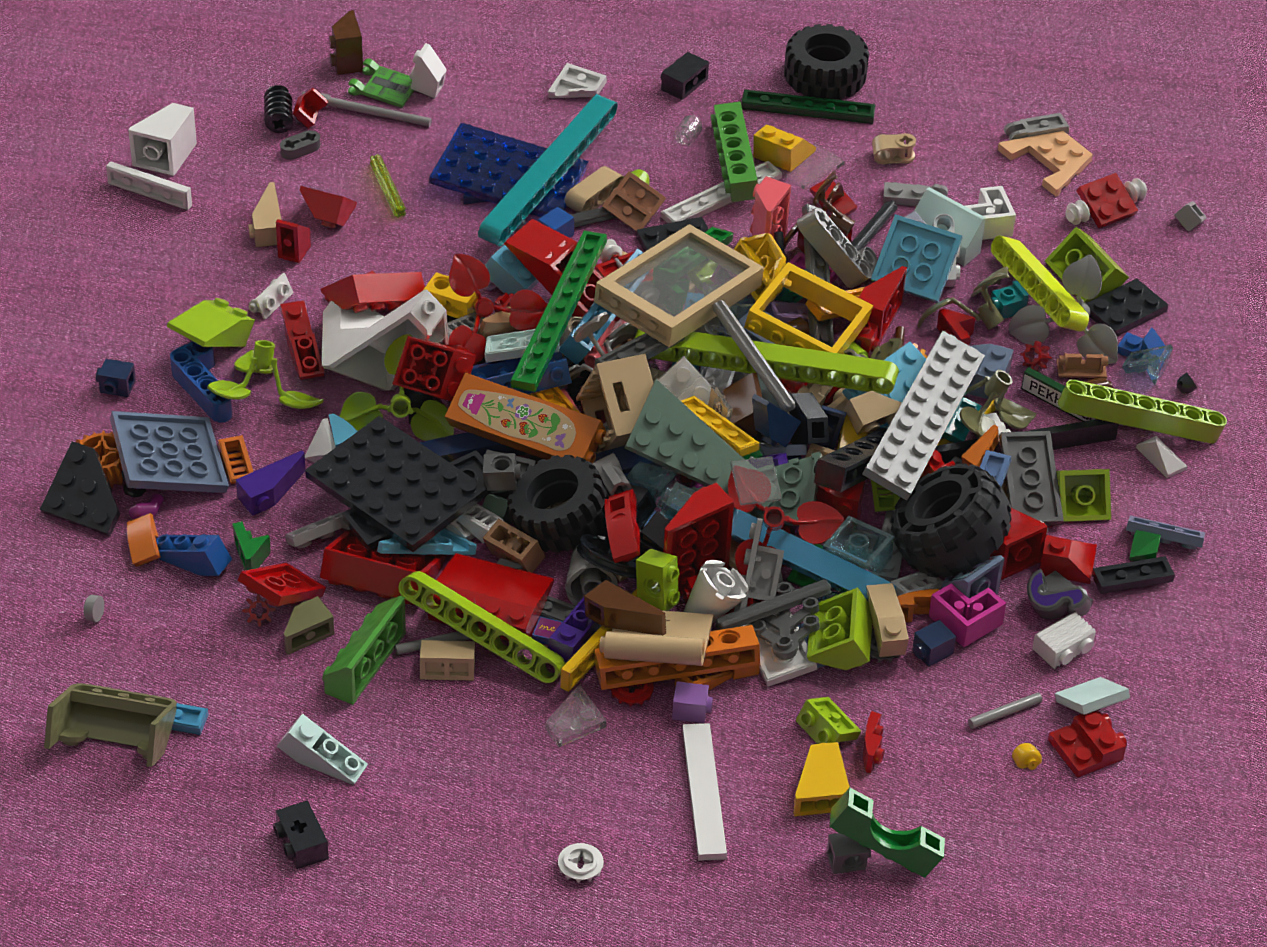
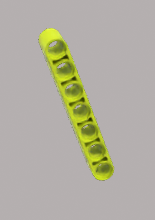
M1001 235L996 236L991 244L992 254L1004 267H1008V272L1044 308L1053 321L1062 328L1078 332L1085 330L1089 322L1088 313L1019 240Z

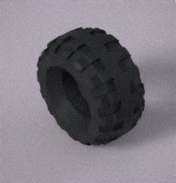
M955 464L951 467L939 468L938 471L923 476L917 482L907 500L899 498L894 507L895 511L891 514L890 522L893 533L892 539L904 559L913 569H918L920 573H924L929 577H952L957 573H965L973 569L974 566L986 561L995 550L999 549L1011 527V505L996 479L988 471L976 465Z

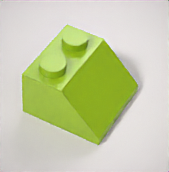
M1110 469L1056 471L1064 521L1111 520Z

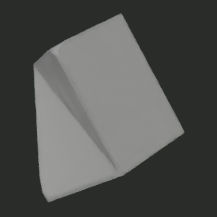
M1194 201L1189 202L1174 214L1187 231H1191L1207 219Z

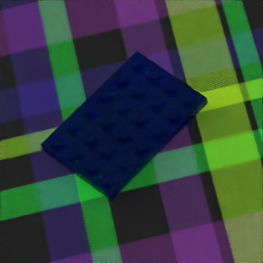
M461 122L429 176V184L498 204L547 148ZM578 158L533 209L530 215L541 218L556 207L565 211L567 208L564 202L565 196L571 188L581 182L588 168L589 161Z

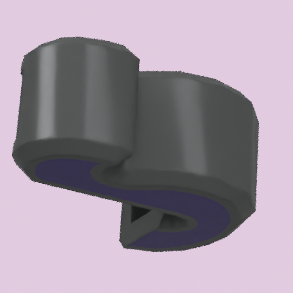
M1042 569L1035 571L1028 580L1027 595L1034 611L1042 618L1052 620L1060 618L1068 610H1070L1071 614L1077 612L1080 616H1084L1090 611L1091 600L1083 587L1075 586L1048 592L1046 577Z

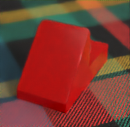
M939 309L937 329L940 333L944 331L949 335H953L969 346L971 342L970 336L973 335L975 318L952 310Z

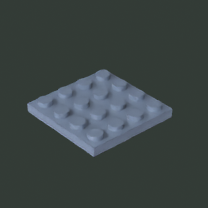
M111 412L110 422L127 488L211 493L227 492L229 484L209 417Z

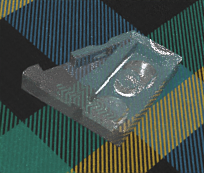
M581 686L576 687L545 722L546 731L558 747L606 727V719Z

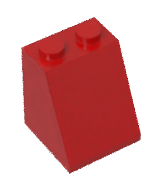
M1011 508L1012 520L1009 533L1004 537V542L999 549L990 555V557L998 555L1004 557L1001 580L1041 562L1048 526L1045 523Z

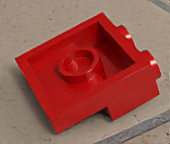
M1099 710L1085 715L1079 714L1074 716L1072 724L1052 731L1048 736V741L1077 778L1123 760L1127 746L1123 733H1116L1112 728V722L1108 714H1101Z

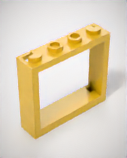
M788 262L750 308L744 328L775 344L844 354V351L849 348L868 323L873 305ZM782 287L851 321L833 347L763 312Z

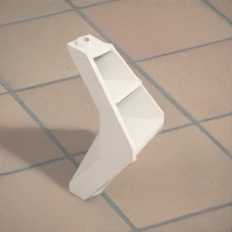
M423 290L385 317L377 312H372L369 308L366 311L357 313L353 309L343 310L331 301L323 311L322 366L325 369L335 371L381 390H394L397 385L392 384L395 375L389 374L384 364V357L388 347L396 338L404 334H411L415 338L439 344H448L447 310L428 290Z

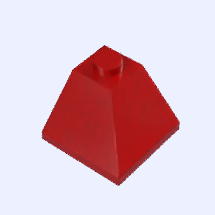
M300 186L299 189L314 218L321 220V225L335 229L336 225L344 226L357 206L356 201L343 196Z
M1046 535L1040 569H1042L1045 576L1053 571H1057L1067 580L1090 584L1097 544Z

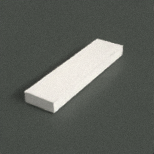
M111 161L106 165L108 184L189 210L192 206L190 187Z

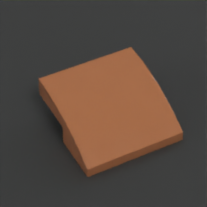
M628 171L602 207L637 232L638 229L645 228L664 203L666 197Z

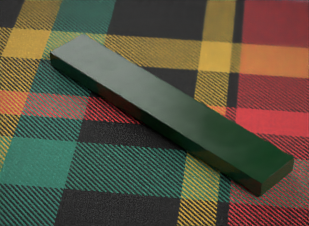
M746 89L743 92L741 107L744 110L873 124L876 104Z

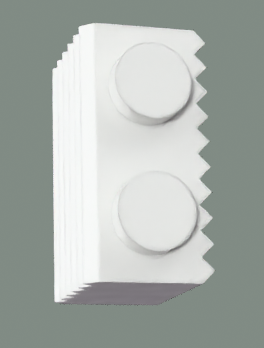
M1074 612L1036 633L1032 649L1055 669L1061 664H1068L1076 655L1089 652L1094 646L1096 631L1095 628L1088 625V622H1085L1084 618H1081L1077 612Z

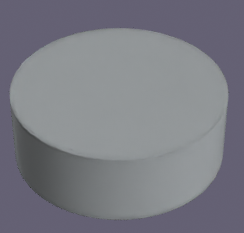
M90 595L84 604V617L87 621L99 622L104 612V599L102 596Z

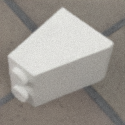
M171 103L131 126L128 130L132 166L172 176L176 174L197 144L194 108L176 103Z

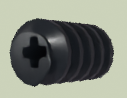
M274 85L269 87L264 94V123L270 131L275 133L287 132L293 126L292 96L285 86Z

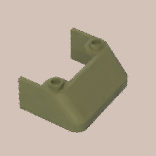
M85 683L73 684L48 705L44 748L50 749L58 741H62L65 745L75 746L86 738L137 746V752L144 759H147L146 766L152 767L165 754L176 715L177 702L174 699Z

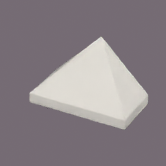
M328 418L322 419L305 454V459L314 463L336 448Z
M1157 436L1136 446L1166 478L1187 470V465Z

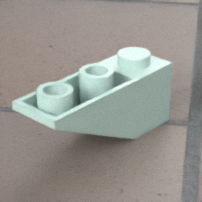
M304 714L295 721L277 745L278 748L298 763L352 785L355 784L368 763Z

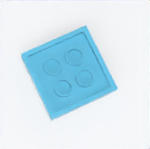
M895 214L871 281L875 282L896 269L905 266L907 267L904 292L938 303L961 244L962 235Z

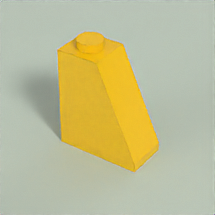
M838 742L819 743L810 746L795 794L794 816L831 813L833 805L848 790L849 783Z

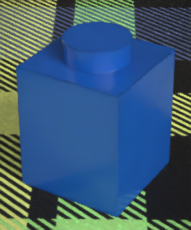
M559 207L538 219V222L569 238L574 235V217Z

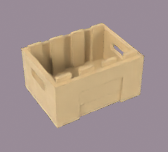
M645 354L597 363L578 393L576 400L581 401L585 415L596 418L595 412L604 411L608 431L595 453L626 445L654 384Z

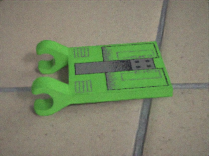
M370 58L365 59L363 62L365 67L362 69V72L365 75L373 76L366 86L358 79H351L349 81V86L351 87L348 89V93L350 95L362 94L403 108L415 91L411 89L412 79H410V76L379 66Z

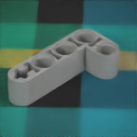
M819 207L798 218L797 226L800 232L847 287L854 288L872 277L878 260L875 252L870 247H864L858 251L830 217Z

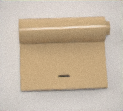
M663 611L666 614V634L664 636L612 629V632H606L605 637L601 636L600 653H604L605 659L702 666L713 622V614Z

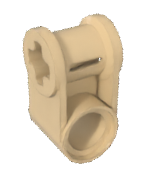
M906 133L876 136L872 140L874 160L879 164H908L913 162L915 159L913 147L916 145V138Z

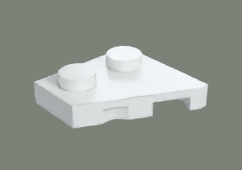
M567 63L548 90V97H594L600 93L606 84V75Z

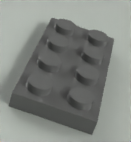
M1050 431L1001 432L999 435L1001 454L1011 456V462L1005 476L1007 497L1011 508L1043 521L1047 526L1062 525L1064 519Z

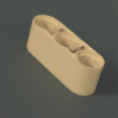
M603 166L571 188L565 196L564 204L578 213L596 209L605 203L624 176L607 166Z

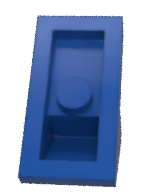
M1152 327L1144 338L1127 332L1118 344V354L1161 370L1170 356V351Z

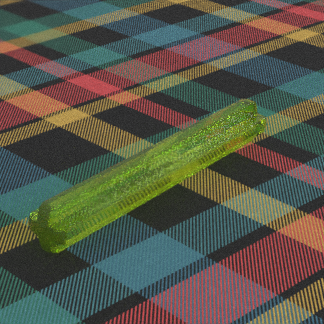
M372 155L370 157V165L394 216L397 218L400 216L404 217L406 215V207L381 155Z

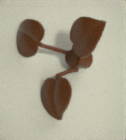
M833 171L818 189L813 205L816 206L819 200L824 203L822 210L827 211L828 209L832 212L830 219L847 236L856 221L839 212L831 205L837 199L844 196L842 184L838 182L830 192L827 200L825 199V192L833 180L838 178L836 171ZM797 223L785 236L784 249L799 231Z

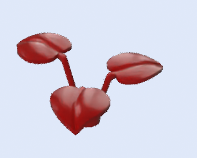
M454 254L449 272L450 287L456 294L463 297H469L474 292L476 293V299L473 302V310L476 316L473 331L466 325L458 326L450 334L448 344L460 345L476 354L474 362L476 364L485 357L486 339L483 335L477 334L481 317L490 316L494 310L510 313L509 323L512 327L523 331L531 330L537 327L548 304L536 292L525 289L513 294L510 299L511 308L494 305L489 298L481 296L479 289L487 287L490 283V274L487 267L472 256Z
M734 466L731 470L728 480V494L734 501V507L746 513L751 512L755 507L764 512V525L767 530L763 543L759 541V546L774 548L767 546L771 532L780 530L784 522L799 525L798 532L800 537L811 544L826 542L844 522L843 516L836 509L818 501H808L800 505L797 509L798 520L785 516L783 510L779 507H764L760 503H764L770 497L771 485L769 480L762 473L755 470L744 469L738 466ZM753 539L745 540L736 550L735 563L741 575H747L748 565L744 564L746 549H752Z

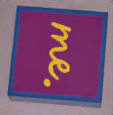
M540 616L532 634V639L549 645L550 636L563 621Z

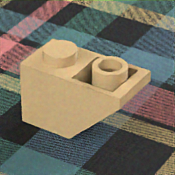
M869 391L850 399L844 410L847 412L846 414L857 435L865 431L869 434L878 430L880 425L885 423L890 425L902 402L874 391Z

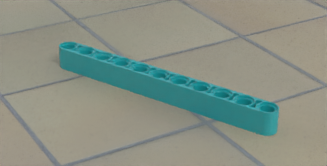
M596 94L483 220L478 230V237L499 247L502 246L610 123L616 114L618 103Z

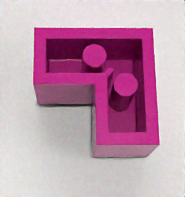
M951 583L932 594L929 617L935 622L940 620L956 636V641L961 646L966 647L1003 625L1006 602L989 587L969 599Z

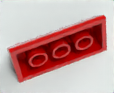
M422 272L353 274L320 289L323 295L343 310L353 309L357 313L366 311L368 308H371L372 312L383 310L385 307H388L389 311L395 310L422 292L425 285Z

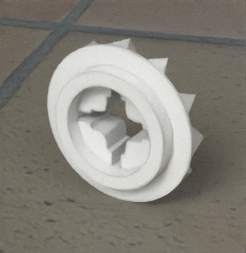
M585 843L567 846L562 850L558 858L560 873H564L567 880L571 878L576 879L578 884L581 880L585 879L591 882L594 876H599L604 863L601 852L594 846ZM580 857H583L584 865L583 868L579 869L577 864L580 861Z

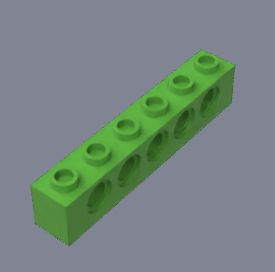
M741 102L714 105L715 114H711V124L717 153L719 154L725 193H730L732 202L755 199L753 191L758 184Z

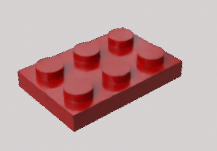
M287 562L241 571L237 580L245 585L249 592L261 595L268 604L276 607L311 600L317 596L323 597L326 589L325 586Z

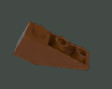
M607 580L584 595L585 616L603 627L664 636L666 634L665 612Z

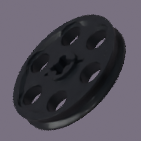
M585 534L581 536V544L577 546V552L582 558L610 573L637 579L636 559L645 553L640 549V555L631 561L615 563L608 536L600 534Z

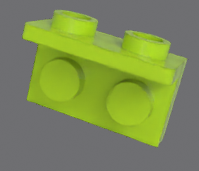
M829 697L806 699L796 718V722L817 744L857 740L862 732Z

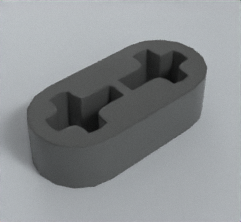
M309 130L282 140L280 142L281 156L285 159H296L317 151L321 145L319 133Z

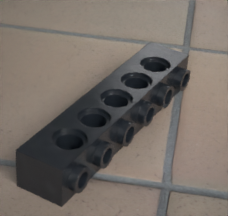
M885 426L819 458L814 465V483L843 492L868 479L862 473L889 426Z

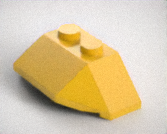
M769 233L754 235L749 238L742 237L733 249L764 267L761 287L751 293L755 301L759 299L786 265L785 255Z

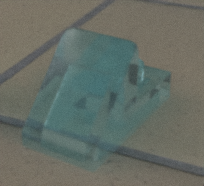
M1166 345L1131 352L1122 367L1126 374L1147 371L1155 385L1165 371L1173 351V346Z

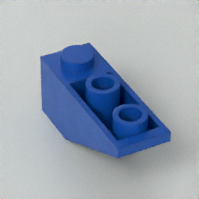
M164 534L156 539L161 557L158 559L199 576H219L232 560L219 535Z

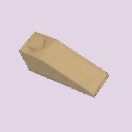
M269 182L252 213V224H248L249 236L254 238L256 247L277 245L276 220H281L274 182Z
M893 583L866 585L879 657L905 655L909 638L904 614Z

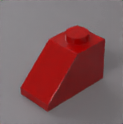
M280 219L276 220L278 258L300 263L311 247L310 228Z

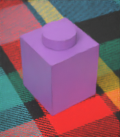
M676 682L672 720L705 723L706 713H711L713 697L708 696L709 685Z

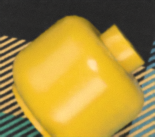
M1031 743L1018 745L1012 753L1015 764L1021 769L1029 768L1034 770L1042 762L1040 752Z

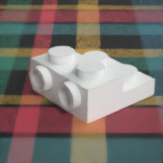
M685 356L658 379L680 401L696 396L709 405L712 386Z

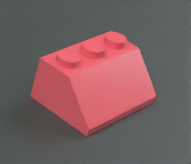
M765 176L762 182L755 186L753 191L755 203L751 211L754 217L750 227L752 236L769 233L774 238L775 232H783L785 238L788 227L790 184Z

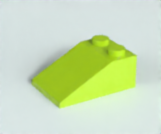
M215 298V300L200 302L169 321L166 327L203 347H245L255 320L247 316L245 310L240 308L233 309L228 306L229 302L226 300Z

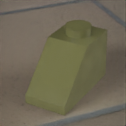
M318 596L294 607L284 632L285 652L287 655L335 634L334 616Z

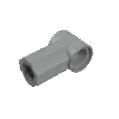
M614 453L592 463L599 471L610 496L632 489Z

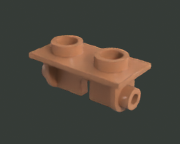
M1064 353L1056 359L1059 377L1107 378L1106 366H1108V356H1103V354H1086L1085 360H1082L1081 354Z

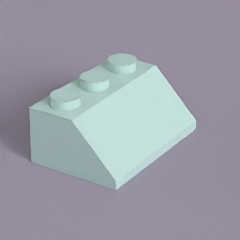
M928 187L914 211L917 212L927 225L931 226L939 214H948L954 219L955 234L962 235L960 256L956 257V262L965 266L981 252L986 217ZM944 224L937 225L940 229L948 230Z

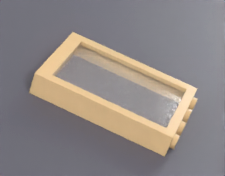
M689 224L596 282L594 302L664 345L671 347L717 316L713 311L714 303L723 300L728 307H731L761 287L764 267Z

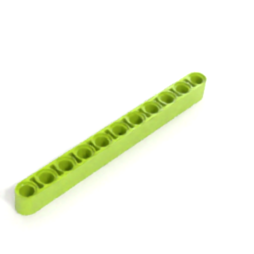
M638 329L634 339L645 334V332ZM700 332L690 333L680 343L651 358L678 362L685 356L692 365L749 374L756 373L732 337ZM753 341L776 376L781 379L889 394L894 389L899 373L897 365L890 361Z

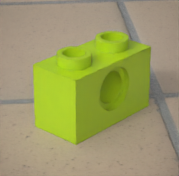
M649 549L636 559L637 597L662 611H669L679 603L680 598L677 556Z

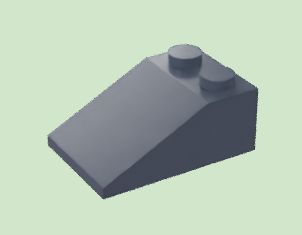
M994 344L970 346L985 356L968 388L984 380L986 376L991 378L997 370L1010 373L1013 349ZM985 385L968 393L985 399L989 398L984 392Z

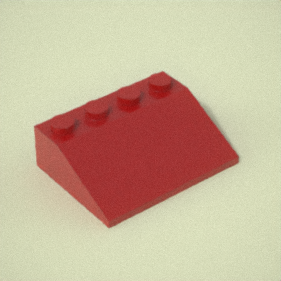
M717 482L694 492L665 527L664 553L677 556L679 568L678 591L680 596L683 595V590L686 589V578L698 575L706 561H722L725 563L723 567L729 570L734 501Z
M347 530L324 548L320 578L328 580L333 585L345 584L352 586L356 591H371L377 593L382 598H395L401 596L399 592L400 581L415 571L423 572L436 579L447 558V554H382L377 551L378 547L368 552L351 530ZM411 580V587L418 591L417 583ZM405 599V604L415 605Z
M455 553L436 579L446 587L531 638L554 583V578ZM433 594L434 602L441 605L440 597ZM456 608L455 612L457 616L460 618H464L462 610ZM427 612L429 620L446 624ZM478 621L479 629L486 632L485 624ZM501 635V639L509 641L506 636Z

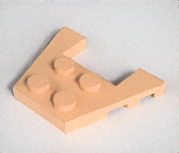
M1064 131L1003 141L998 144V151L1009 160L1030 153L1054 172V174L1043 179L1042 186L1055 197L1061 193V189L1064 186L1067 187L1071 183V179L1075 175L1078 176L1092 161L1093 156L1091 152Z

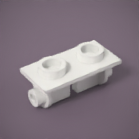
M282 273L277 279H273L271 284L257 298L249 302L248 308L252 313L260 312L263 319L266 320L280 304L294 293L286 274Z

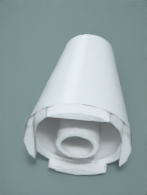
M718 560L706 561L699 571L683 612L713 614L712 623H714L718 617L723 616L744 600L748 591V585L736 569L732 568L730 571L723 567L725 565L724 562Z

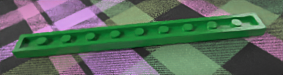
M583 231L511 379L512 388L536 392L607 243V234Z

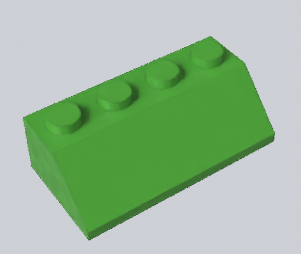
M398 596L380 603L371 613L365 616L359 630H355L352 633L349 643L345 648L339 650L336 660L331 667L328 666L322 676L325 694L352 705L356 702L393 652L395 645L399 644L406 634L405 597Z

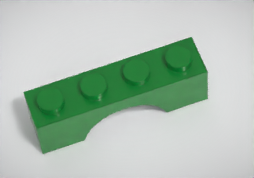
M849 787L831 808L830 828L924 878L944 858L945 838L923 826L907 831H897L881 825L873 815L874 800Z

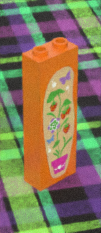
M466 372L445 414L446 420L452 427L545 460L551 459V456L556 455L560 457L572 455L574 458L578 456L593 463L596 459L595 452L598 445H601V440L603 437H606V429L600 419Z

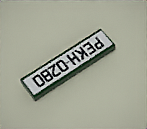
M1028 367L1024 371L1021 389L1065 412L1057 403L1065 386ZM1065 412L1082 422L1095 420V418Z

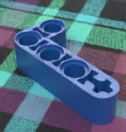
M192 341L173 350L170 353L173 378L213 421L218 423L229 421L233 415L232 400L216 395L207 389L210 383L218 381L209 371L215 365L214 348L203 347Z

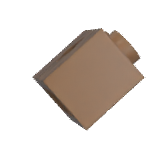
M499 518L483 537L492 555L499 559L503 558L523 566V571L533 573L546 557L537 540Z

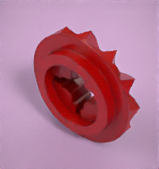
M653 682L634 685L635 691L633 693L629 692V687L631 686L610 689L612 698H617L620 704L626 702L631 707L634 703L642 706L645 700H650L654 685Z

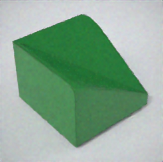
M1136 530L1129 560L1140 561L1156 558L1161 535Z

